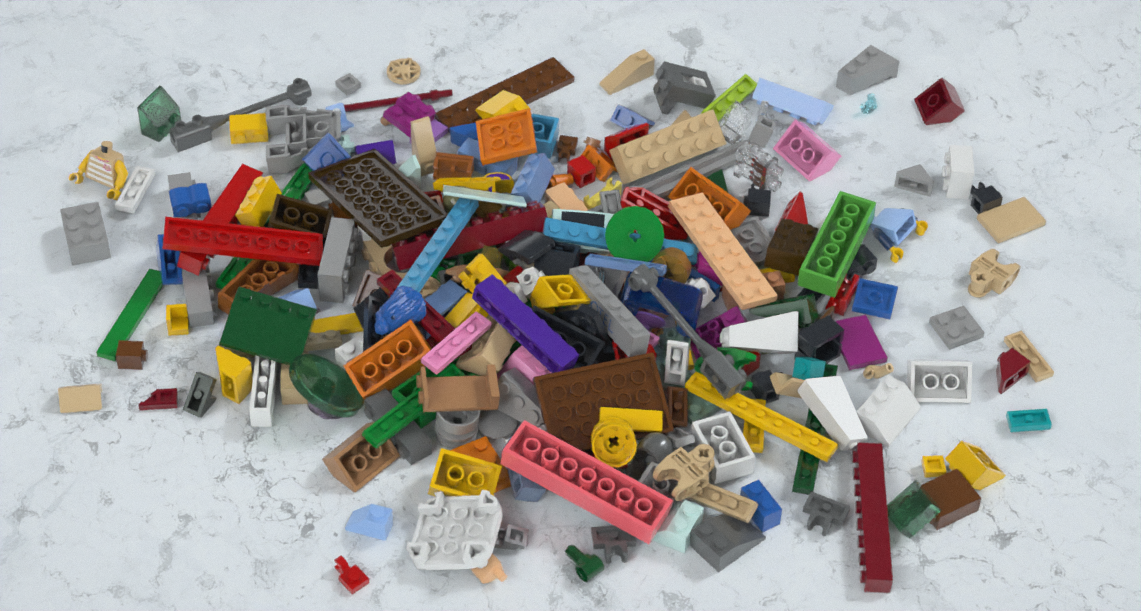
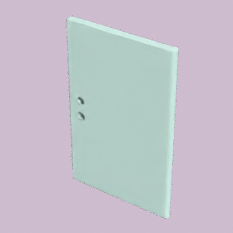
M443 185V195L520 207L527 206L522 196Z

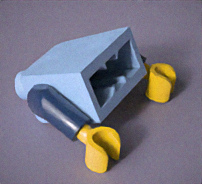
M885 208L877 217L874 216L870 225L873 230V236L887 251H891L890 258L894 263L898 262V256L901 259L903 257V250L895 248L894 245L898 246L915 227L916 234L923 236L928 228L927 222L918 221V218L914 216V212L911 209Z

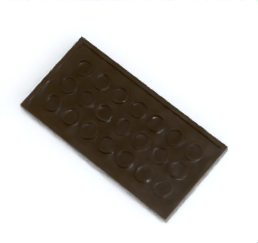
M376 149L308 172L309 180L349 218L353 219L381 248L424 233L432 228L440 227L448 215L447 212Z

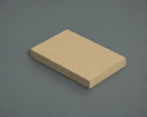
M1025 197L977 215V220L998 244L1046 224V220Z

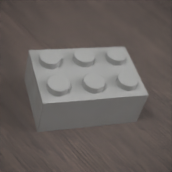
M99 202L60 209L72 266L111 258Z

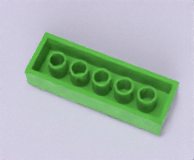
M839 191L799 270L798 286L835 298L874 219L876 202Z

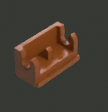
M436 152L433 169H435L433 180L439 178L472 177L474 156Z

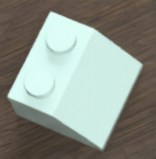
M687 500L676 501L669 515L654 536L653 541L685 553L690 544L691 530L703 521L704 507Z

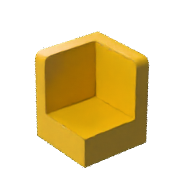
M186 304L166 305V323L169 336L189 334V318Z

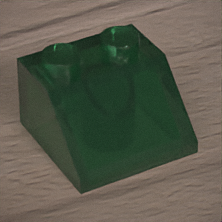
M158 86L137 107L141 134L157 142H160L169 134V129L175 127L176 122L181 121L180 107L162 86Z
M914 480L887 505L889 519L908 538L913 537L942 511L917 480Z

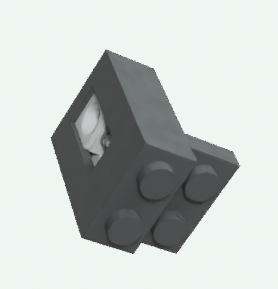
M665 61L656 71L655 75L658 82L655 83L653 91L662 114L668 115L676 102L706 108L716 97L708 74L705 71Z

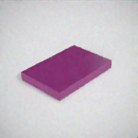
M866 314L836 321L844 329L841 354L849 370L887 362L888 357Z

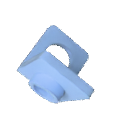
M342 102L325 108L326 110L340 109L341 132L354 127V124L347 120Z

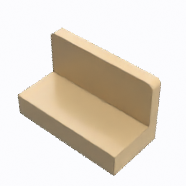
M778 372L770 376L776 394L802 398L797 390L805 380Z
M102 383L59 387L60 412L101 410Z

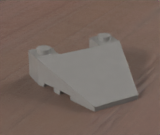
M290 105L266 107V123L269 136L286 134V143L266 145V162L270 175L288 173L303 164L302 159L327 133L331 134L337 142L341 140L340 111L325 109L311 111L307 110V107L294 109Z

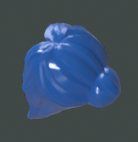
M397 287L391 297L376 312L375 332L380 335H389L409 320H412L413 323L421 321L426 315V302L422 294L411 287Z

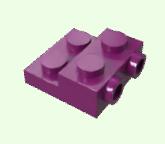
M407 92L397 98L396 104L385 110L382 117L410 138L411 121L428 116L431 122L434 120L436 112L433 106L423 103L417 94L413 95Z

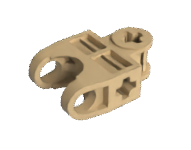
M995 249L982 253L971 263L969 271L971 283L968 286L969 294L980 298L993 290L1000 295L1012 285L1019 274L1021 266L1017 263L1008 265L998 263L997 259L1000 253Z
M701 444L687 453L680 447L665 457L653 472V478L657 482L669 479L677 480L678 485L671 494L676 501H682L693 496L709 484V472L715 466L713 459L714 449L710 445Z

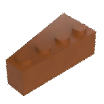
M253 259L218 293V308L229 315L238 287L270 296L298 280L299 265L296 263Z

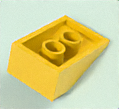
M441 448L428 495L435 496V492L442 491L444 496H478L482 490H486L494 496L502 466Z

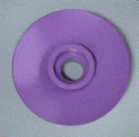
M630 311L648 331L650 328H662L666 324L664 319L654 314L643 311Z

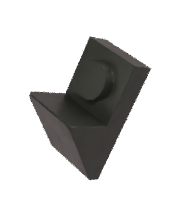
M196 372L183 410L202 418L217 399V397L212 395L217 379L202 372Z

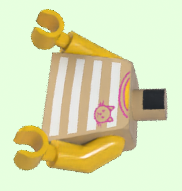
M103 141L101 146L91 150L85 156L78 167V172L71 173L69 180L73 181L77 176L75 184H80L84 180L83 173H85V177L112 188L108 190L107 198L118 200L121 195L120 189H123L128 171L124 164L123 155L112 150V142Z

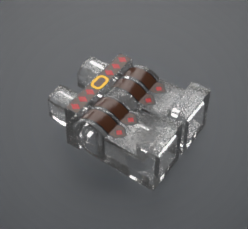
M748 140L737 149L733 175L737 178L741 176L747 178L759 189L764 184L765 190L770 189L776 192L782 185V182L778 179L783 175L784 169L778 165L779 159L777 157H771L769 153Z

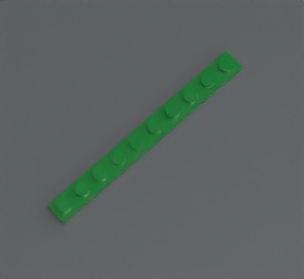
M305 163L300 166L283 189L281 195L302 200L304 193L313 184L308 177V172H311V169ZM269 218L264 225L265 228L268 226ZM233 257L215 282L216 288L222 290L253 259Z

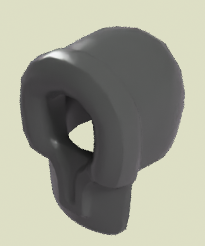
M659 432L646 435L637 445L633 460L625 470V474L639 481L648 467L644 463L648 455H652L657 463L660 464L665 457L674 452L671 440Z

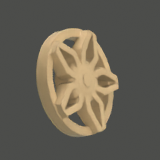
M408 57L406 59L392 60L387 67L388 78L397 84L413 83L421 74L419 64Z

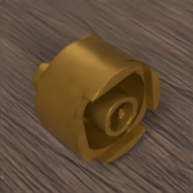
M665 248L659 251L652 263L665 264L667 266L666 273L657 278L656 287L660 291L668 293L678 292L685 285L691 273V262H689L685 252L678 248Z

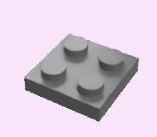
M964 305L932 316L929 319L930 325L949 350L984 337V331Z

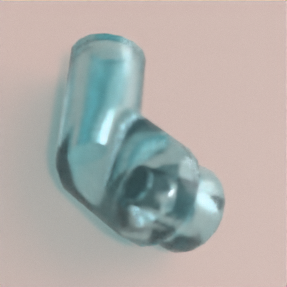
M870 93L867 95L865 105L861 103L860 109L862 113L870 114L877 109L875 94Z

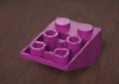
M735 306L693 330L702 340L717 350V347H722L720 334L723 328L748 321L739 307ZM691 340L690 347L697 360L702 356L696 344Z

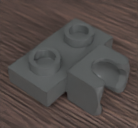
M811 491L802 511L810 514L807 521V530L810 531L814 526L819 525L823 528L822 536H827L832 523L843 526L851 506Z
M614 525L591 527L593 550L604 549L607 564L611 563L613 555L620 556L621 561L626 563L628 560L627 547L636 546V537Z

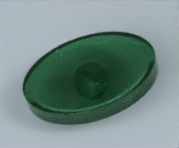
M301 354L291 363L289 367L291 382L297 391L318 409L338 417H352L362 408L364 399L347 371L336 363L314 354Z

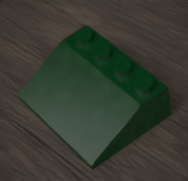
M238 287L219 345L298 368L314 325L317 309Z

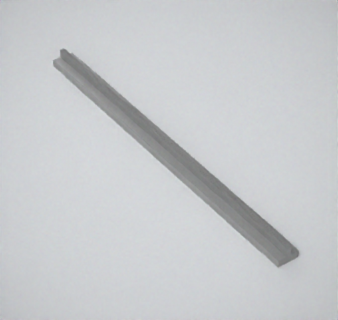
M748 140L740 141L640 187L663 198L671 193L690 167L707 177L720 169L724 170L752 157L753 151L748 148ZM598 205L587 211L602 212V207ZM517 258L512 262L518 265L523 261Z

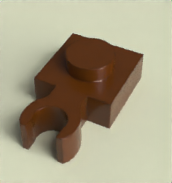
M560 135L557 145L559 163L562 158H566L567 162H569L570 155H575L578 137Z

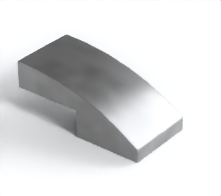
M508 524L507 528L499 527L494 548L525 549L529 529Z

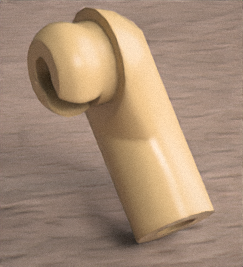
M891 363L883 366L869 365L863 371V375L866 379H878L893 372L894 367Z

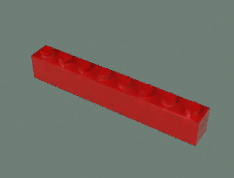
M242 163L203 221L237 224L239 220L235 214L250 190L253 181L261 177L263 172ZM181 251L177 267L199 276L203 269L206 270L208 268L210 258L214 259L216 255Z

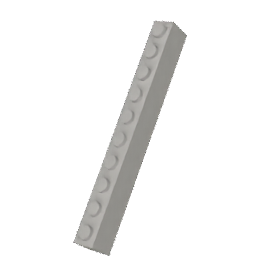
M190 172L167 175L169 190L196 184L195 179L191 180ZM192 213L186 217L175 218L198 220L201 217V213ZM209 266L206 270L203 269L199 276L182 269L190 328L214 324L213 316H217L216 306L211 304L212 301H215L213 289L209 290V287H212L211 275L207 276L206 274L210 273Z

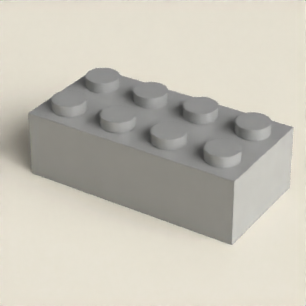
M331 217L318 271L320 301L343 303L345 295L348 296L349 294L348 281H352L353 276L351 268L355 267V253L359 251V241H356L358 238V228H355L353 219Z

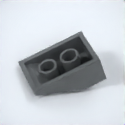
M722 514L706 519L693 528L690 534L689 546L719 573L764 541L766 536L750 522L748 524L729 515Z

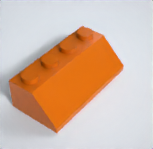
M692 167L687 170L668 195L671 200L703 193L730 230L739 227L751 212L743 203Z
M409 320L343 366L362 398L366 399L385 388L388 392L419 372L421 367H426L421 363V360L432 348L413 321Z

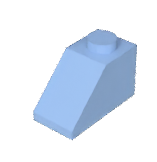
M375 504L357 509L352 512L345 530L386 541L393 526L392 509Z

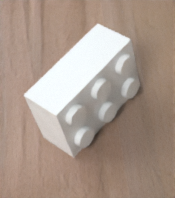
M730 411L692 422L691 434L694 435V446L707 444L714 449L713 459L715 466L709 474L715 484L754 473L755 455Z

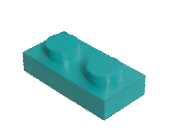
M1047 409L1007 411L1006 413L1010 432L1051 430L1052 423Z

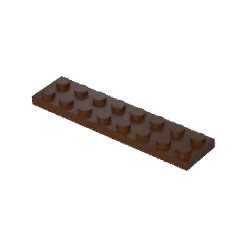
M552 57L436 112L435 119L448 127V132L450 133V127L483 120L476 112V108L502 90L519 95L528 105L573 83L574 76Z

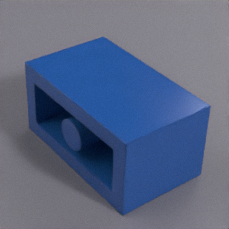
M759 479L741 487L740 496L753 500L758 504L751 519L762 533L780 525L782 508Z

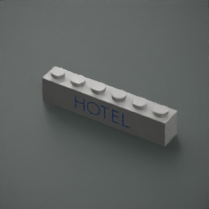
M587 265L571 268L569 275L575 278L591 299L590 304L585 305L599 312L607 334L628 357L646 354L650 339V333Z

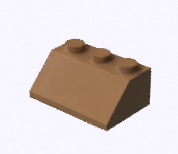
M374 422L366 423L322 458L332 476L353 492L358 491L400 457L390 439L376 449L362 436V432Z

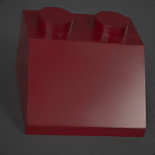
M942 77L914 98L923 122L926 125L952 122L965 112L955 87Z

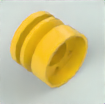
M607 417L600 420L594 426L591 433V444L596 459L611 467H621L633 459L636 452V439L632 426L626 420L619 417ZM616 436L617 442L612 441L610 443L609 437L614 438Z

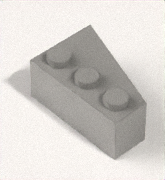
M869 45L838 71L836 87L852 95L868 89L869 85L876 82L880 84L889 77L893 79L897 77L899 60Z

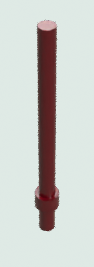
M435 89L417 95L421 101L430 99L435 101L439 100V98L453 96L452 89L441 91ZM399 97L346 104L344 109L345 112L395 105Z

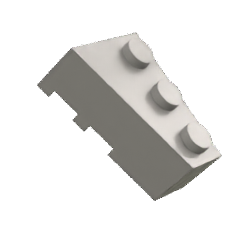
M515 367L503 373L498 379L500 394L498 411L520 422L525 420L536 427L543 425L544 422L535 386Z

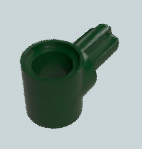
M569 545L565 550V554L576 564L575 570L577 575L584 582L590 581L605 568L602 560L595 554H583L575 545Z

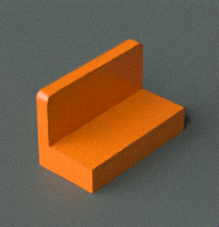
M588 145L581 154L596 167V177L602 182L607 180L612 171L618 172L614 162L602 150Z

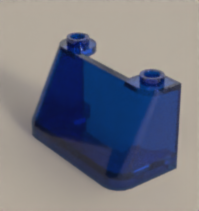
M629 272L620 301L634 317L637 315L639 307L671 316L650 291L643 293L641 290L634 291L631 289L628 278L632 272ZM659 276L656 287L693 330L696 331L703 301L702 291L695 286ZM677 323L676 329L678 333L689 337Z

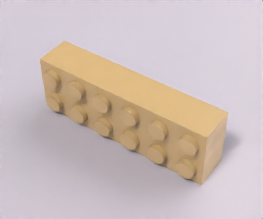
M712 109L617 146L609 151L624 185L727 143L715 112Z

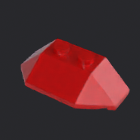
M643 187L624 188L620 200L622 209L630 206L646 208L659 218L663 226L664 235L673 240H681L688 237L687 232L669 209L668 201Z

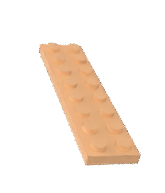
M703 193L669 201V209L741 310L777 300L778 295Z

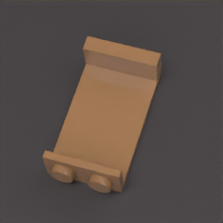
M487 365L486 376L426 377L425 367H421L420 375L416 376V386L421 389V391H418V402L422 404L423 412L498 410L500 394L495 365Z

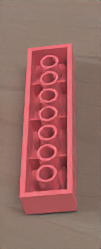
M525 420L502 452V465L647 544L651 543L670 513L672 499Z

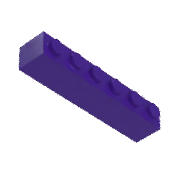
M492 274L475 286L472 299L551 373L570 370L575 366L579 356L576 350L569 346L558 333L554 332L543 319H540L529 306H526L501 280Z

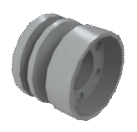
M480 410L436 412L434 432L437 440L449 448H457L476 440Z

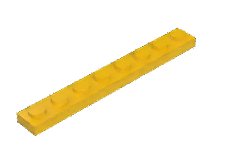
M697 371L685 383V388H688L689 392L728 412L730 411L732 414L825 462H828L838 448V443L740 393H736L725 400L710 381Z

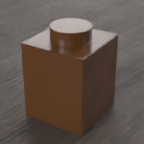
M119 340L116 352L118 369L143 370L144 362L148 360V350L144 349L143 341Z

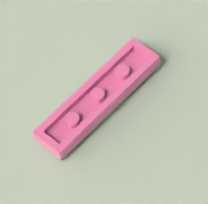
M476 311L422 357L421 363L437 375L491 328L492 322Z

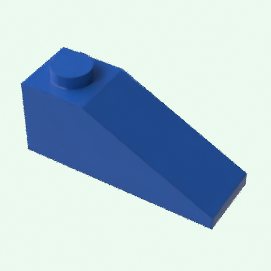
M158 234L156 252L162 284H183L182 269L177 267L180 252L162 249L164 234Z

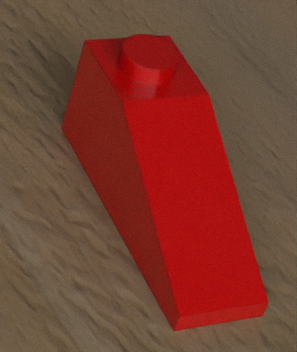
M801 191L788 202L775 231L782 218L791 219L801 224H808L804 196Z

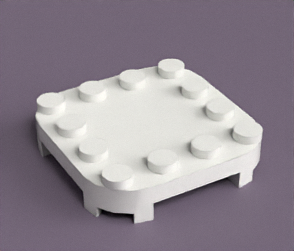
M482 490L478 496H444L443 492L440 491L435 492V497L429 499L425 504L421 502L418 507L420 516L412 542H407V551L417 569H472L476 567L483 568L488 564V559L495 546L503 513L496 497L486 490Z

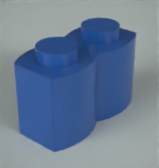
M197 183L189 187H177L168 191L174 217H186L192 213H205L212 208L206 183Z

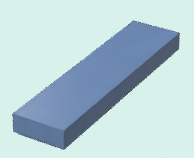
M589 254L585 258V265L633 272L634 269L642 264H645L649 269L654 267L658 271L659 276H663L667 270L665 264Z

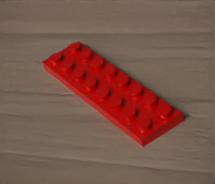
M165 216L162 249L320 266L323 254V234Z

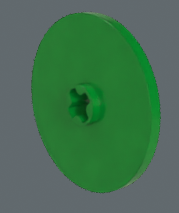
M630 206L619 210L611 217L606 226L605 241L613 257L649 262L661 250L664 241V230L659 218L652 211L639 206ZM634 230L640 235L635 241L630 237Z

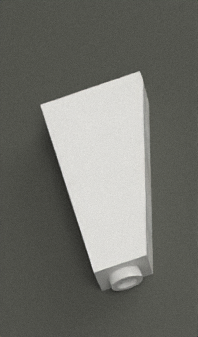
M789 312L723 328L720 334L722 347L779 354L798 352V312Z
M841 376L805 379L797 390L799 395L834 442L838 443L841 451H856L857 443H864L867 435Z

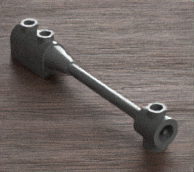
M296 78L293 80V84L287 86L285 93L225 115L208 117L194 115L192 121L187 123L178 121L175 123V127L169 129L171 143L178 152L211 141V132L229 121V115L249 114L290 99L296 105H304L307 103V98L312 96L311 88L305 79Z
M645 264L634 269L628 278L631 289L634 291L641 290L643 293L650 291L696 344L704 360L700 371L726 400L742 390L747 383L745 371L742 369L737 371L733 366L734 360L731 355L727 354L724 356L721 351H717L699 337L656 287L657 278L659 277L658 271L654 267L649 269Z

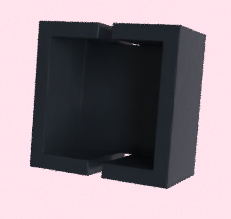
M829 315L818 319L809 327L801 329L798 332V352H795L794 359L796 357H811L826 361L828 364L841 354L844 329Z

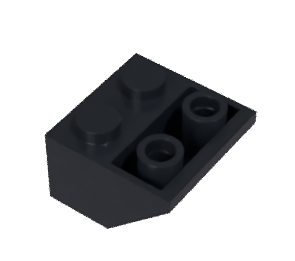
M555 241V247L535 260L533 267L539 272L542 271L545 276L569 275L571 268L579 267L581 246Z

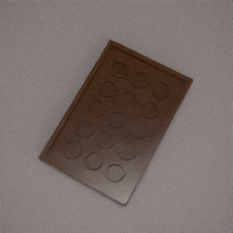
M653 352L533 377L546 432L583 452L592 450L591 433L594 426L599 422L600 407L663 411L661 433L669 434L674 431ZM633 431L636 440H641L646 435L653 433ZM609 437L610 443L612 441L617 442V437Z

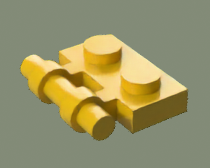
M478 254L466 266L470 272L469 275L462 272L458 276L462 281V285L466 289L468 288L472 294L476 286L474 284L475 280L481 283L492 274L501 280L504 285L507 284L483 254Z

